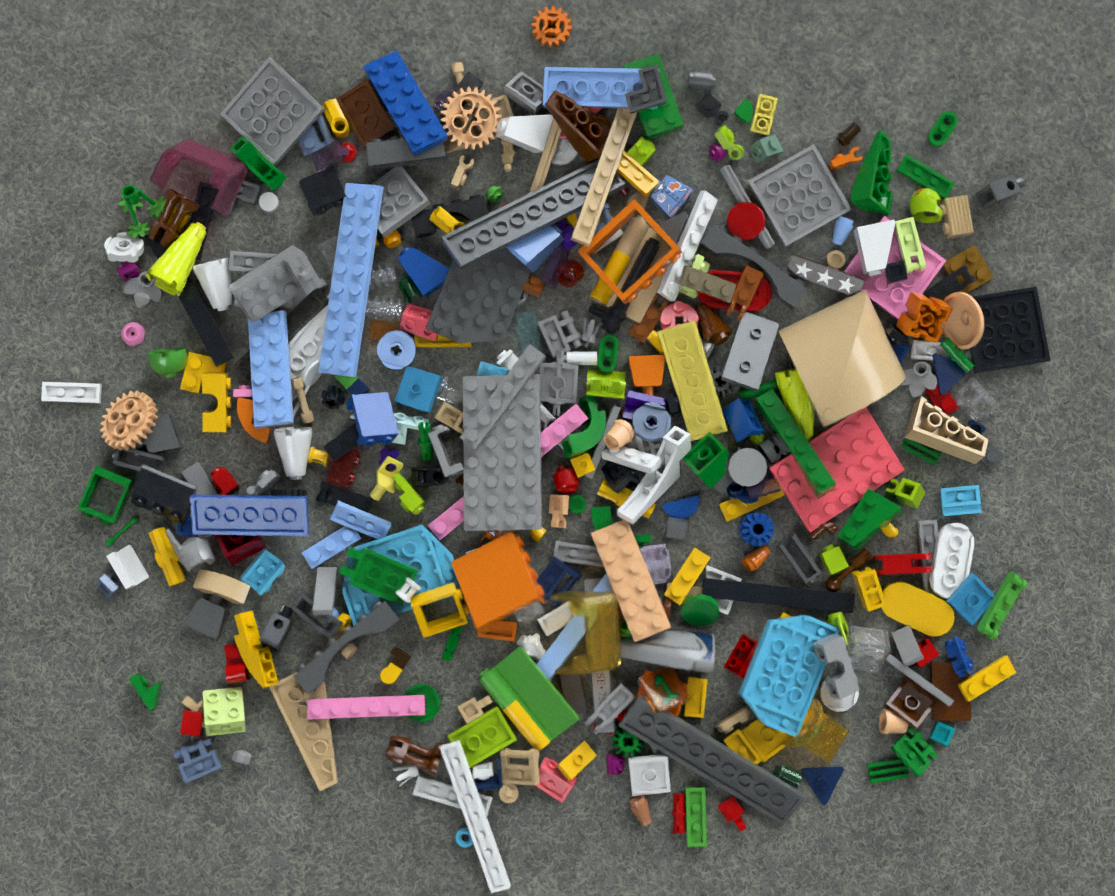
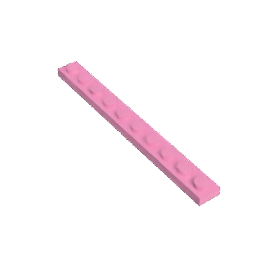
M577 404L541 432V457L588 419ZM464 496L428 525L439 540L464 521Z

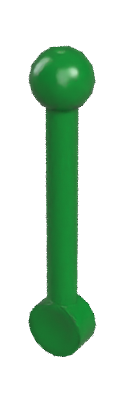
M131 517L128 524L112 538L106 540V545L112 546L114 541L132 524L138 522L137 517Z

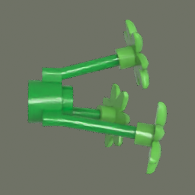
M126 185L121 190L124 201L118 203L120 206H125L123 209L124 213L130 212L134 223L133 226H128L130 231L126 235H132L133 239L137 238L138 235L145 237L144 232H149L150 228L147 227L148 222L141 225L137 221L135 216L136 207H143V204L139 201L142 197L148 201L151 206H148L147 209L152 210L149 216L153 217L156 215L159 218L166 200L164 201V196H161L158 201L155 198L152 200L143 193L142 189H136L134 185Z

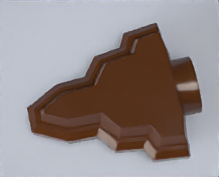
M697 304L695 309L699 317L698 321L705 342H714L716 346L724 344L729 339L732 329L721 318L716 316L706 304Z

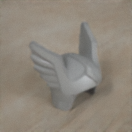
M169 529L165 530L180 563L184 565L187 572H190L193 567L203 562H207L209 565L215 562V557L211 550L213 535L198 534V537H189L180 545Z

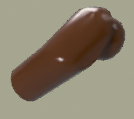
M828 521L820 524L812 532H809V535L813 540H816L826 531L829 534L835 533L838 527L835 525V522Z

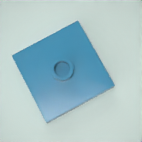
M407 366L394 402L430 413L443 377Z
M971 572L946 602L969 625L973 626L985 613L995 595Z

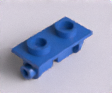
M953 636L954 642L952 639L945 641V648L949 658L957 657L958 659L951 662L955 674L959 678L967 676L966 672L974 674V663L966 654L967 646L964 640Z

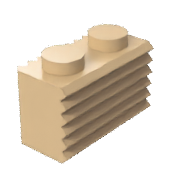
M967 195L945 198L939 207L943 211L945 220L943 232L947 234V238L967 236L974 233Z

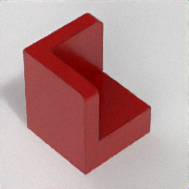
M191 709L183 710L180 734L203 735V713L191 711Z

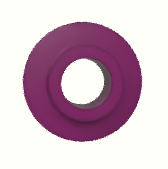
M721 144L710 145V158L716 162L722 161L726 153Z

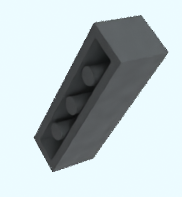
M398 136L391 137L386 141L373 139L370 143H366L370 170L446 161L444 142L415 156L412 154L404 138L401 139Z

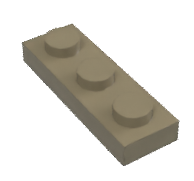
M684 265L678 282L680 285L726 303H731V298L736 288V284Z

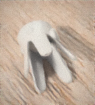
M411 764L392 768L394 771L409 769L396 778L397 781L408 778L399 787L412 777L419 776L418 767Z

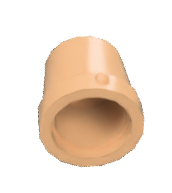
M614 420L612 427L604 437V442L611 450L618 451L626 443L632 442L635 437V431L625 420Z
M890 709L881 710L879 717V731L881 734L906 733L908 722Z

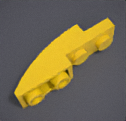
M253 611L234 615L239 634L235 635L234 638L246 667L263 688L279 684L269 646L263 647L259 640L260 635Z

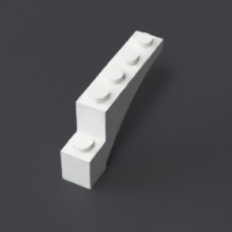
M674 426L663 437L662 444L656 456L661 457V465L652 474H645L631 496L617 510L619 517L634 524L680 477L679 461L691 450L690 433Z

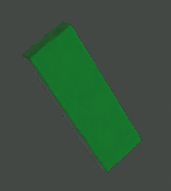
M907 154L896 172L919 186L934 190L943 200L948 196L955 184Z

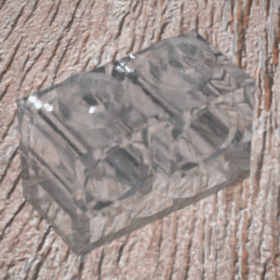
M973 377L968 379L952 394L955 397L954 401L960 407L964 406L969 411L967 413L968 416L974 421H983L999 406V403ZM965 389L970 390L972 394L970 399L964 396ZM979 403H982L985 407L983 413L977 409Z

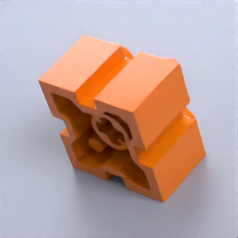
M911 291L905 304L908 307L907 312L901 313L896 327L905 335L916 338L921 336L924 340L938 343L944 330L941 327L942 322L948 321L953 308L941 299L934 297L928 299L923 294Z

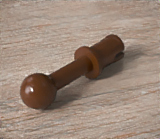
M864 547L855 557L850 558L851 563L848 565L849 567L842 570L836 577L827 579V589L831 592L838 591L841 587V582L856 568L861 570L860 567L873 555Z

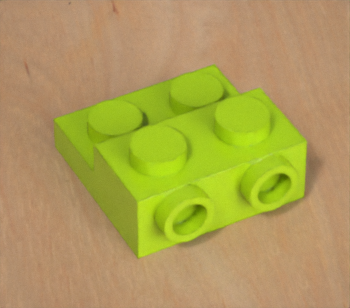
M398 472L393 476L395 480L393 484L401 493L405 492L399 497L402 500L400 505L406 512L411 511L417 516L425 509L423 505L426 503L403 475Z

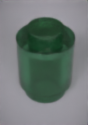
M784 763L776 765L772 775L796 789L803 777L799 770Z

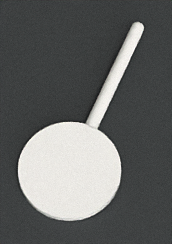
M320 361L314 362L304 375L305 395L309 387L322 374L318 372ZM299 401L293 410V418L300 406Z

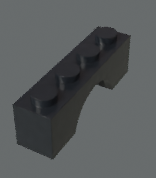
M473 195L469 197V200L462 201V199L451 201V204L443 206L441 203L433 205L431 209L425 210L424 208L413 216L411 220L416 239L435 235L437 226L429 218L438 206H441L450 215L461 216L468 222L475 221L489 213L485 197Z

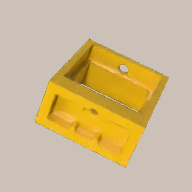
M454 582L410 598L411 606L423 638L468 623L466 618L469 615L466 604L462 605L461 600L464 598L461 589H456ZM453 595L459 612L427 622L422 605Z

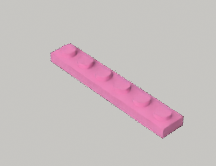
M425 695L307 699L308 719L425 715Z

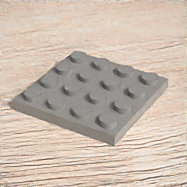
M269 57L220 115L242 136L249 140L269 162L276 166L322 114L325 108L277 62Z
M814 144L747 182L784 247L789 246L852 210Z

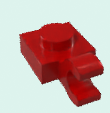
M733 795L717 805L728 823L733 820L740 832L747 828L739 816L744 811Z

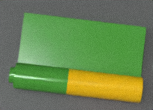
M521 646L491 670L487 667L479 674L481 678L478 681L534 749L542 750L555 737L580 719Z

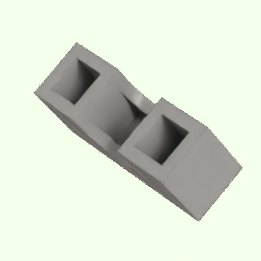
M831 634L814 642L813 645L818 660L825 663L834 662L835 664L834 673L830 677L825 678L830 697L842 699L859 691L858 678L854 674L852 660L848 656L847 645L842 636Z

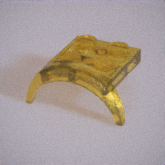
M813 697L812 713L807 725L796 737L783 741L782 744L790 748L803 746L827 763H830L849 730L824 714L821 703L816 697Z

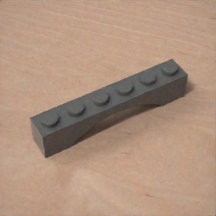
M713 224L699 246L713 256L736 257L757 267L770 281L777 300L793 310L807 292L806 284L799 279L794 280L789 276L790 273L785 269H778L774 266V262L767 257L762 258L758 255L759 252L751 246L748 248L742 244L743 241L739 237L729 235L727 229L723 226Z
M387 601L376 603L369 615L364 613L356 620L358 624L353 628L348 626L341 632L343 635L338 640L332 639L326 644L328 648L325 651L321 652L319 650L310 657L312 661L309 664L303 663L296 669L297 673L294 675V678L307 694H310L326 681L332 660L348 642L363 634L386 632L401 620Z

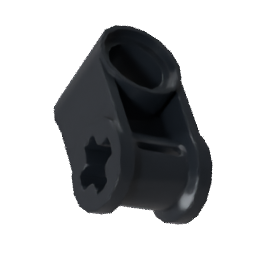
M411 467L413 471L411 487L442 486L448 481L445 475L441 482L435 481V474L443 472L442 468Z

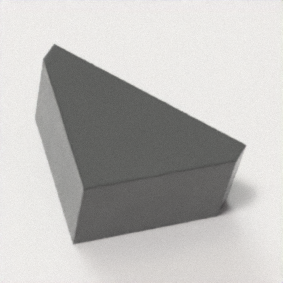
M683 212L659 223L660 227L676 245L689 219L688 214Z

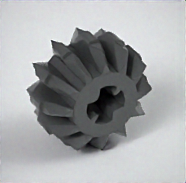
M715 366L713 368L714 373L710 371L718 396L720 393L721 397L725 398V391L731 394L732 390L729 387L735 388L736 384L722 380L724 385L722 384L719 387L715 379L718 380L722 377L725 366L721 367L720 372L718 367Z

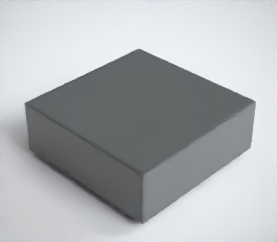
M668 517L666 537L685 540L687 519Z

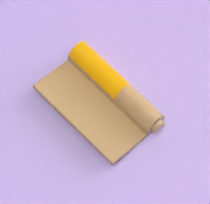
M639 215L631 218L603 270L620 290L646 240H649L651 237L660 242V248L649 269L670 251L668 244ZM665 273L660 277L656 276L649 288L646 290L642 289L637 294L638 297L632 300L626 311L627 318L639 324L641 323L657 294ZM599 277L589 297L609 308L613 305L617 295Z

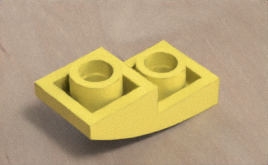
M759 94L750 131L769 135L778 98Z

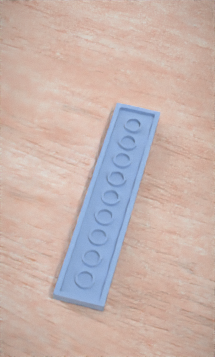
M346 183L345 185L346 197L343 199L319 373L356 377L384 188L379 185Z

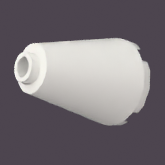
M229 257L192 266L213 309L217 308L218 312L229 309L228 305L232 304V292L228 287L232 284L231 270H228Z
M286 427L275 429L274 437L286 476L290 477V480L302 479V476L306 474L312 428Z

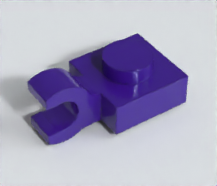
M563 219L555 223L562 231L560 235L564 240L560 244L564 251L579 244L570 240L574 231L572 225L567 228Z

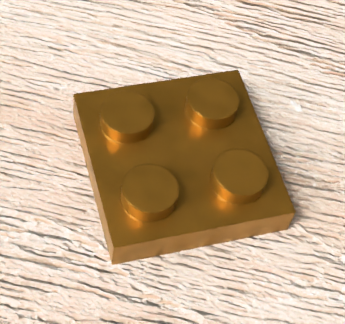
M975 245L947 260L942 266L948 276L966 264L970 275H974L976 278L974 282L959 292L968 293L994 278ZM961 274L956 277L960 284L965 281Z

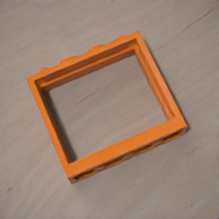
M635 199L592 237L589 247L583 245L577 251L625 305L638 297L637 294L642 289L646 290L649 288L652 280L656 276H662L667 270L666 267L671 263L675 264L682 254L681 249ZM639 213L670 246L671 250L630 288L622 293L590 256L633 216Z

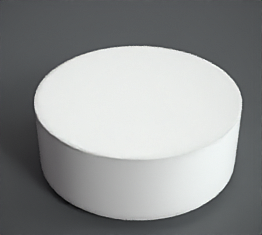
M266 192L261 195L259 205L264 211L273 212L278 208L279 200L275 194Z

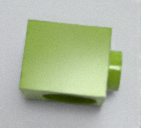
M831 544L822 548L823 552L819 556L828 575L849 567L839 546L834 547Z

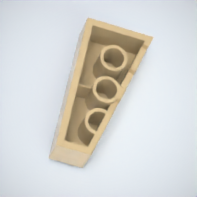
M921 396L913 404L904 438L973 464L979 462L985 456L988 439L970 427L963 426L958 422V419L953 416L949 417L941 411V408L936 405L932 406L926 402L927 399Z

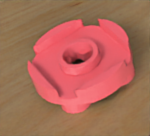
M681 301L668 305L661 314V330L677 326L675 324L676 318H682L683 323L695 320L698 326L699 317L696 311L690 305Z

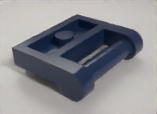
M554 556L536 581L543 588L544 597L560 607L563 603V598L574 583L581 579L582 574ZM568 573L570 575L569 579L558 594L553 595L552 592L565 574Z

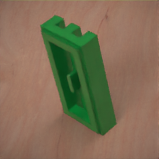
M907 438L904 439L900 447L933 466L936 465V461L942 453L937 450V453H934ZM909 443L933 456V460L906 446V444Z
M899 758L867 763L870 783L909 777L908 768ZM902 763V766L872 771V767ZM903 770L902 774L873 778V775Z

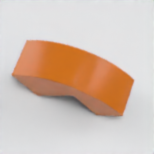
M238 397L237 413L242 426L253 438L269 444L272 429L267 427L257 429L254 427L253 400Z

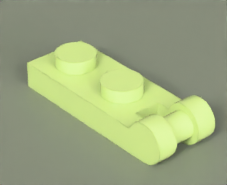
M914 217L895 221V231L906 274L913 273V270L917 269L919 271L925 270L926 263ZM916 256L917 262L912 263L911 257Z

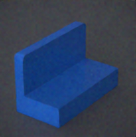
M738 398L723 409L725 418L737 442L743 441L749 435L760 436L765 432L750 400Z

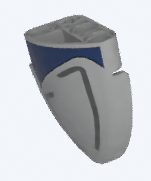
M664 630L637 642H634L632 636L622 638L615 643L613 655L664 666L712 673L715 638L713 634Z

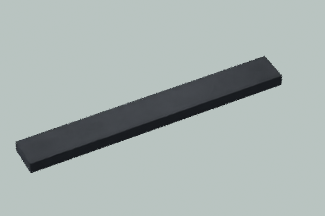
M163 231L157 241L151 240L149 234L145 235L157 259L167 250L160 245L165 231ZM188 276L183 291L178 297L212 360L219 367L233 359L234 356L190 276Z
M703 578L701 594L710 596L713 599L853 613L855 594L710 578Z

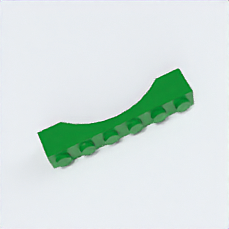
M771 389L757 397L756 407L785 443L816 497L819 499L833 491L836 486L835 480L774 390Z

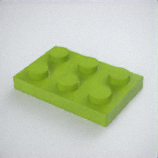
M498 706L447 735L450 742L460 740L469 768L517 740Z

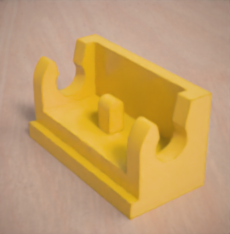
M865 567V570L862 572L858 570L852 571L863 608L870 612L886 606L875 569Z

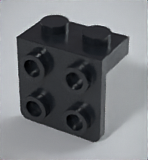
M333 167L300 180L301 188L313 215H322L328 209L343 205V199L346 197L345 191Z

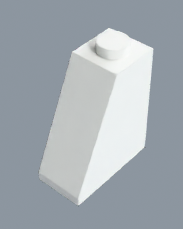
M550 114L502 118L497 125L498 132L496 137L533 153L543 152L553 122V116Z
M895 220L861 226L854 230L863 275L869 274L870 277L878 276L886 268Z

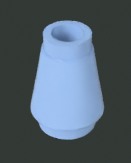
M839 216L835 222L832 242L842 246L854 227L852 226L854 221Z

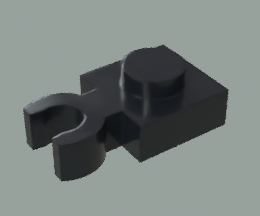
M709 92L695 105L708 120L713 116L718 126L722 125V122L719 120L720 116H724L725 119L729 118L727 112L719 110L722 104Z

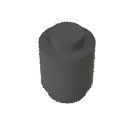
M695 70L689 73L688 87H691L692 90L710 92L711 88H715L716 77H713L712 72Z

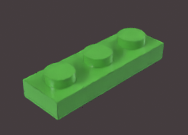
M685 787L687 847H707L705 787Z

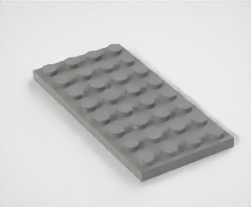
M533 374L477 450L463 440L464 531L542 530L540 374ZM506 375L463 376V433Z

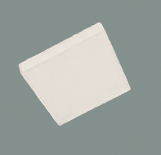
M666 754L628 758L632 796L671 792L668 757Z

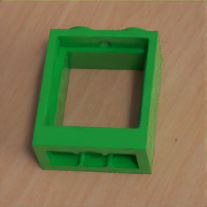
M95 466L77 509L82 510V515L93 518V516L101 518L99 522L110 526L111 523L118 524L136 481L105 468ZM101 476L125 486L113 516L89 507Z

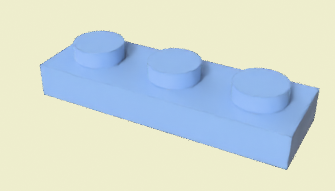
M340 501L337 502L330 516V520L376 539L385 537L391 527V522Z
M344 526L303 551L302 554L311 569L362 538L356 530Z

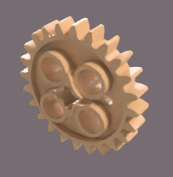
M467 87L466 92H464L460 88L459 95L454 91L452 93L453 98L449 96L446 98L449 104H442L446 110L440 111L444 118L439 121L445 122L443 129H447L448 132L446 134L452 136L450 142L457 141L456 147L463 144V148L467 149L468 145H470L471 150H474L477 144L480 149L482 148V142L488 145V138L491 140L495 139L492 133L498 132L495 127L499 123L497 119L501 118L502 115L496 114L500 107L494 108L493 105L497 101H490L491 94L485 97V90L478 93V87H475L473 92H471L470 87ZM463 101H468L470 103L469 110L463 109ZM478 103V108L472 116V119L475 121L469 123L466 133L463 134V130L469 121L467 116L472 114L475 104ZM480 109L487 112L486 119H482L479 116ZM455 118L462 120L461 128L454 125ZM473 126L479 129L478 136L472 135L471 128Z
M130 391L128 395L123 393L122 399L116 397L117 402H111V409L106 408L108 414L102 416L105 421L100 423L104 426L100 431L104 433L101 437L112 448H117L120 451L124 448L128 451L131 446L134 449L136 443L142 444V438L148 439L147 433L153 432L150 428L156 426L153 420L158 419L155 415L158 410L155 408L156 403L153 402V399L144 392L136 391L133 393Z

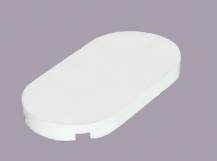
M949 523L943 526L936 537L932 572H930L929 581L933 592L944 599H948L970 573L974 537L970 533V529L961 523Z

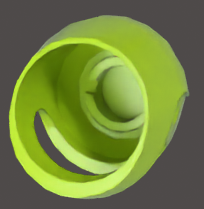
M922 188L915 191L909 200V208L914 220L922 223H935L942 219L943 211L938 206L941 203L939 195L930 188ZM924 212H932V213H935V214H937V215H936V216H926V215L924 214Z

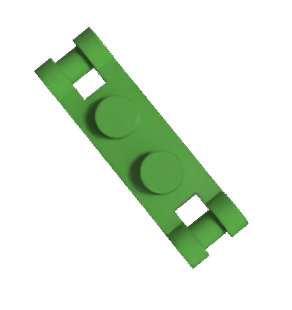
M1015 572L1007 574L977 626V630L980 633L986 634V637L991 640H995L998 637L1000 626L1021 590L1027 587V581L1019 578Z

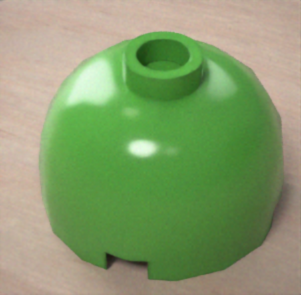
M173 347L174 349L166 350L162 348L149 351L148 360L151 368L158 374H164L165 378L176 377V373L186 367V347Z

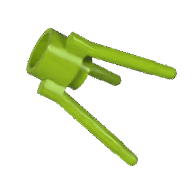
M838 612L827 615L828 620L825 623L839 628L842 638L845 640L846 645H848L846 631L855 652L858 654L859 649L846 623L845 616L843 617V613Z

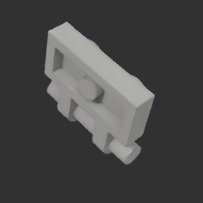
M568 310L561 313L563 320L559 322L556 315L538 322L553 358L556 357V350H560L559 355H561V350L564 353L571 351L568 345L570 342H573L576 348L583 345L580 340L581 335L576 331L573 324L574 319L570 317ZM564 326L567 327L570 334L568 337L564 336L561 329Z
M266 470L259 476L260 480L257 482V485L249 486L246 493L248 496H261L282 477L276 471Z

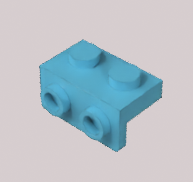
M263 548L241 575L240 579L256 590L259 595H262L270 590L275 578L283 574L285 564L266 548Z

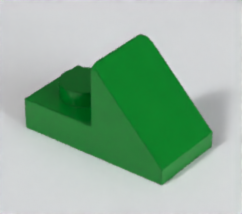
M138 673L130 677L129 681L150 711L156 709L163 681H159L149 688L147 686L149 682L144 675L141 676Z

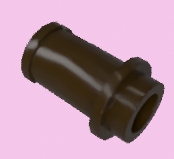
M853 122L843 133L840 132L838 134V143L842 146L849 145L850 140L861 132L860 127Z

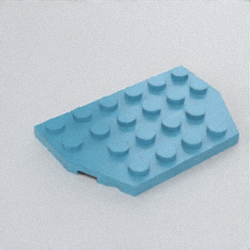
M422 524L353 547L360 552L366 547L417 569L418 572L414 582L421 589L417 590L414 595L453 582L456 589H461L451 564L454 561L453 554ZM347 556L346 566L352 569L356 559ZM345 576L342 593L353 626L358 624L356 620L364 613L369 615L373 611L372 607L379 601L382 603L387 601L397 614L412 610L411 602L407 603L405 601L403 606L349 584L350 577Z
M808 615L767 620L739 691L740 696L762 724L798 738L827 664L818 660L813 643L831 634L838 635L839 628Z

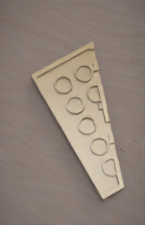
M294 673L278 681L279 684L269 687L319 791H322L338 782L330 718L308 719L307 699L327 698L326 685L323 682L314 691L307 694L294 678L296 674Z

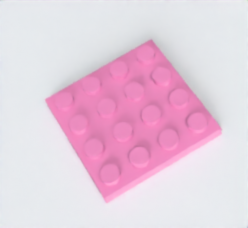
M884 216L880 222H885V221H890V220H889L887 217ZM895 227L887 264L903 261ZM920 242L926 269L921 271L919 269L913 270V273L907 274V280L888 284L885 270L881 271V275L870 277L869 274L863 275L859 252L844 272L865 279L861 291L866 289L873 303L899 320L901 313L907 312L908 307L905 304L911 291L923 294L946 260ZM916 256L911 257L912 263L917 262Z

